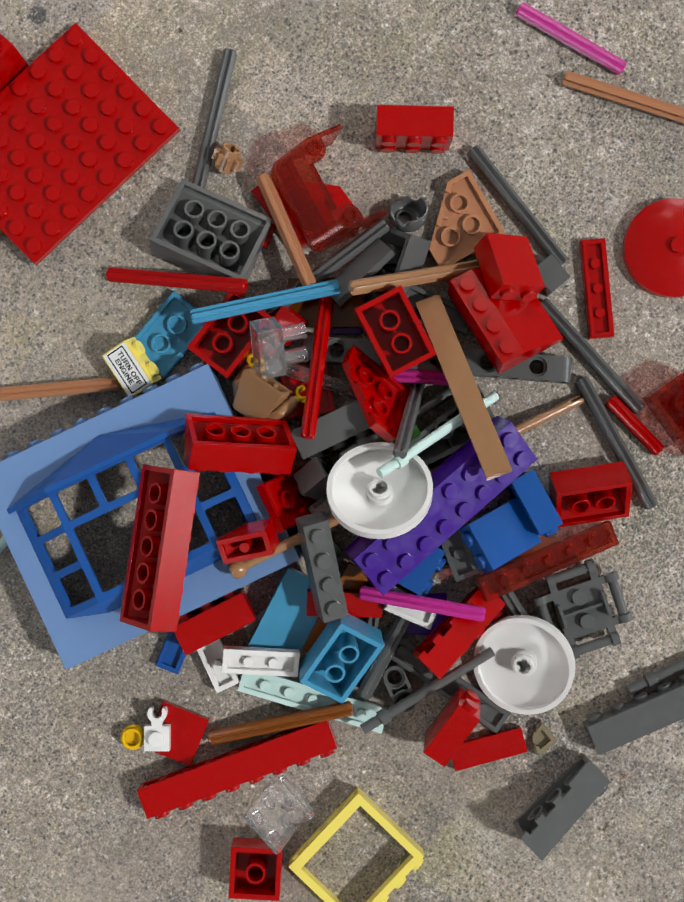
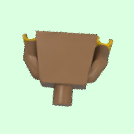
M255 354L247 356L248 365H244L233 380V407L243 414V417L283 419L299 406V402L305 403L306 396H300V393L306 389L304 385L298 386L296 396H292L293 392L261 371L263 368L262 357L256 363H253L256 360Z

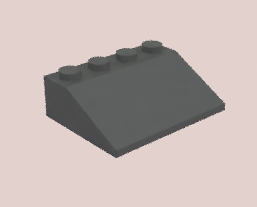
M182 178L149 240L150 251L154 255L200 275L245 278L248 281L271 228L273 219Z

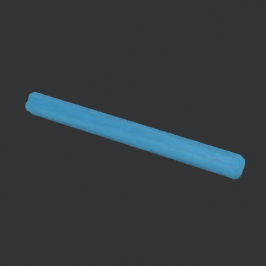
M334 279L190 310L191 320L193 324H200L337 295L340 293V285L338 280Z

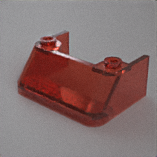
M340 124L304 139L276 160L270 171L271 178L307 246L316 252L324 251L361 234L378 220L383 219L387 214V211L383 209L363 218L360 210L354 205L345 204L337 208L314 164L323 159L326 147L332 145L342 129Z

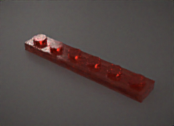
M606 520L496 568L493 571L476 577L475 580L484 602H489L616 546L619 542L611 521Z

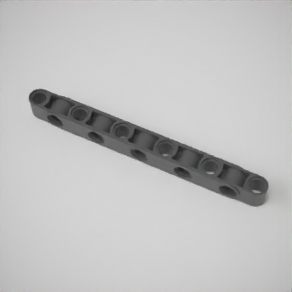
M302 335L300 361L311 362L313 335ZM329 337L325 364L342 365L347 350L355 345L382 367L369 340ZM334 345H340L344 349V353L340 357H333L329 352L330 348ZM462 348L473 376L570 383L571 357L536 354L498 375L493 365L490 370H484L480 367V359L482 357L488 358L483 349ZM429 359L410 368L442 371L440 365H432ZM531 362L539 363L541 366L539 374H533L530 371L529 366Z

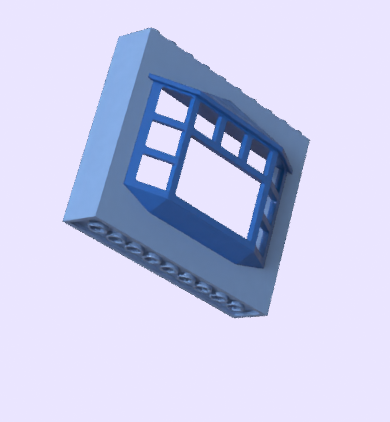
M196 364L190 367V372L183 376L175 374L167 378V383L157 387L156 384L142 390L143 395L135 398L133 395L119 401L121 405L115 408L108 406L96 412L98 416L91 419L87 417L79 419L73 423L75 427L67 430L64 428L58 429L50 433L51 438L43 441L37 439L27 444L28 449L20 452L18 450L11 451L4 455L5 460L0 461V530L66 670L148 632L147 630L119 621L125 583L105 592L102 590L78 539L75 528L137 499L141 473L134 457L163 443L175 469L195 472V470H188L187 466H183L172 442L173 438L185 433V414L236 417L214 369L208 364ZM125 461L137 485V490L108 502L96 478V474ZM222 472L229 486L228 491L204 502H201L198 496H196L195 511L209 539V543L188 552L179 611L180 616L300 560L301 554L296 545L247 569L246 575L240 579L233 578L228 564H223L216 543L218 537L212 528L205 510L227 499L234 498L246 523L270 518L256 486L267 482L263 473ZM87 479L99 503V507L70 520L58 496V492ZM49 497L61 525L40 536L31 519L28 508ZM289 529L279 534L277 533L279 542L292 536ZM66 533L78 561L56 571L44 543ZM79 569H83L95 596L76 606H72L60 579Z

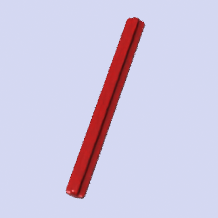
M109 267L106 272L109 282L241 294L246 293L248 288L247 279L119 267Z
M330 296L319 298L300 433L303 439L313 440L316 434L334 303Z

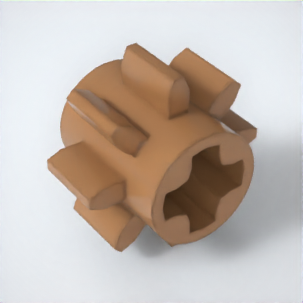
M229 142L223 145L220 144L218 148L215 147L211 156L212 159L216 160L214 163L215 168L223 174L236 173L244 161V158L240 157V148Z

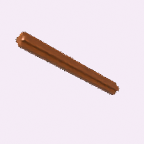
M345 701L343 704L336 703L209 731L208 739L211 745L349 717L353 715V706L350 701Z

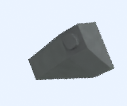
M389 227V231L379 239L392 249L395 256L372 277L421 269L431 241ZM410 286L402 287L405 294ZM390 290L367 293L365 295V303Z

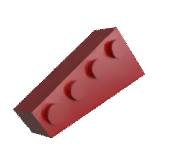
M480 582L460 602L462 604L484 607L486 609L484 621L480 622L447 616L411 653L438 679H441L458 658L469 649V646L475 639L477 640L485 633L488 624L491 621H496L504 612L502 608L506 603L484 582Z

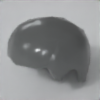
M407 195L390 206L389 220L400 231L415 232L426 222L428 204L422 197L418 200H413Z

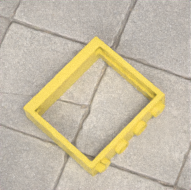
M359 787L348 796L289 859L288 867L324 902L341 901L304 865L360 806L410 853L366 902H387L394 888L396 890L405 883L411 870L416 871L424 861L423 848Z

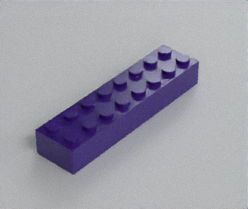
M500 416L492 419L512 472L487 481L469 439L431 473L433 482L432 503L424 519L415 528L405 534L388 539H370L358 536L344 549L345 553L368 581L383 596L538 460L511 421Z

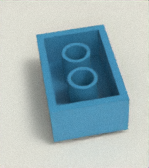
M349 613V616L330 621L298 668L300 683L342 704L384 647L381 630Z

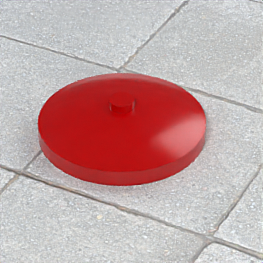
M668 198L648 205L632 219L624 235L622 252L628 273L642 289L658 297H684V199Z

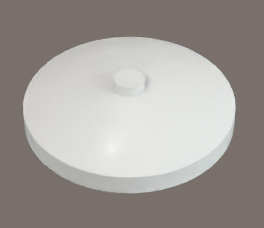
M374 442L363 444L345 453L335 463L327 480L328 504L335 519L348 531L370 539L393 538L415 528L428 513L433 497V482L430 471L418 455L411 458L409 464L403 468L395 469L381 478L377 474L376 469L391 460L394 443Z
M513 615L496 621L480 637L475 647L474 656L489 647L492 648L495 656L475 667L474 673L482 691L496 705L513 713L533 715L551 710L566 697L575 676V658L569 642L555 626L534 616Z

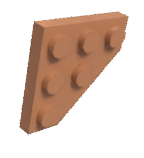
M470 170L447 182L428 250L437 266L458 263L474 254L475 245L486 233L506 235Z

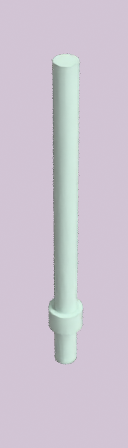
M495 391L483 398L486 408L499 400V396ZM458 414L410 446L404 459L392 455L391 460L376 469L379 477L383 478L395 469L403 468L409 464L411 458L462 425L461 415Z

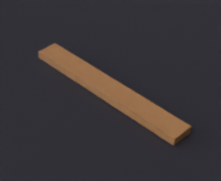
M437 294L416 302V307L437 354V359L486 480L488 481L512 472L508 458L440 295Z

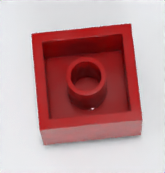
M233 838L228 898L280 900L284 840Z

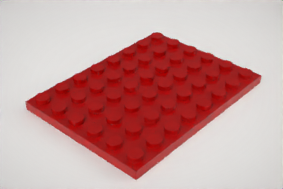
M77 23L73 24L0 92V229L36 266L180 132L179 127Z

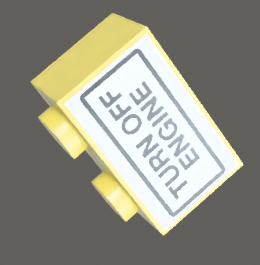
M135 337L124 340L102 356L128 396H136L143 392L142 390L152 386L162 379L159 375L158 367L149 360L143 344L136 340Z

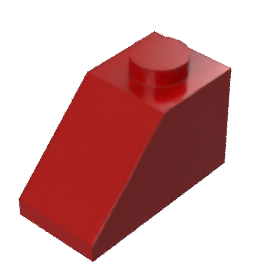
M272 518L246 523L218 538L216 543L223 564H229L273 555L279 543V538Z

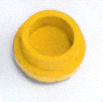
M136 724L126 726L120 737L123 746L129 750H137L144 744V729Z

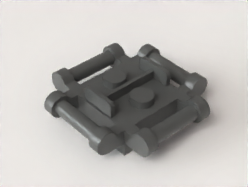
M591 558L585 560L584 564L554 574L552 572L544 574L549 591L546 594L532 598L533 606L537 607L540 619L553 625L546 603L551 602L560 631L569 642L575 659L580 658L582 654L609 645L617 646L621 644L615 625L633 620L631 611L627 610L618 583L620 578L617 571L598 576L595 563ZM586 573L589 577L559 588L556 586V583ZM605 583L609 585L618 612L614 616H611L612 613L601 586ZM606 628L607 636L576 645L575 638Z

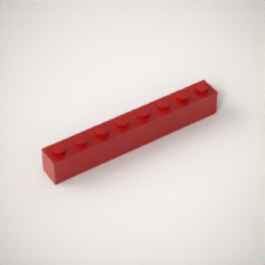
M330 721L287 729L195 763L191 767L187 766L141 783L137 793L146 818L149 819L155 816V819H160L167 816L170 810L176 808L179 810L187 809L193 805V802L200 799L203 802L209 801L217 796L216 793L224 790L226 793L233 792L240 788V784L246 782L250 784L257 783L264 779L263 776L270 773L279 775L287 771V767L294 764L297 767L306 765L311 761V758L319 755L320 758L330 756L337 749V740Z

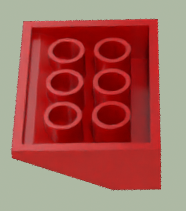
M480 267L471 269L450 280L447 294L498 375L563 341L564 338L537 297L528 302L490 298Z

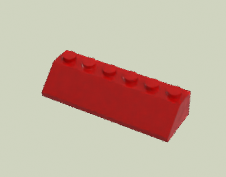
M142 465L120 622L150 632L177 631L193 516L195 514L196 496L199 488V472Z

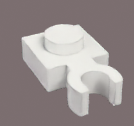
M150 706L147 716L151 724H145L144 751H170L171 724H164L168 709L166 706H163L162 715L156 716L153 712L154 707Z

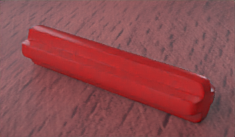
M612 396L606 401L605 406L652 455H658L664 449V445L617 396Z

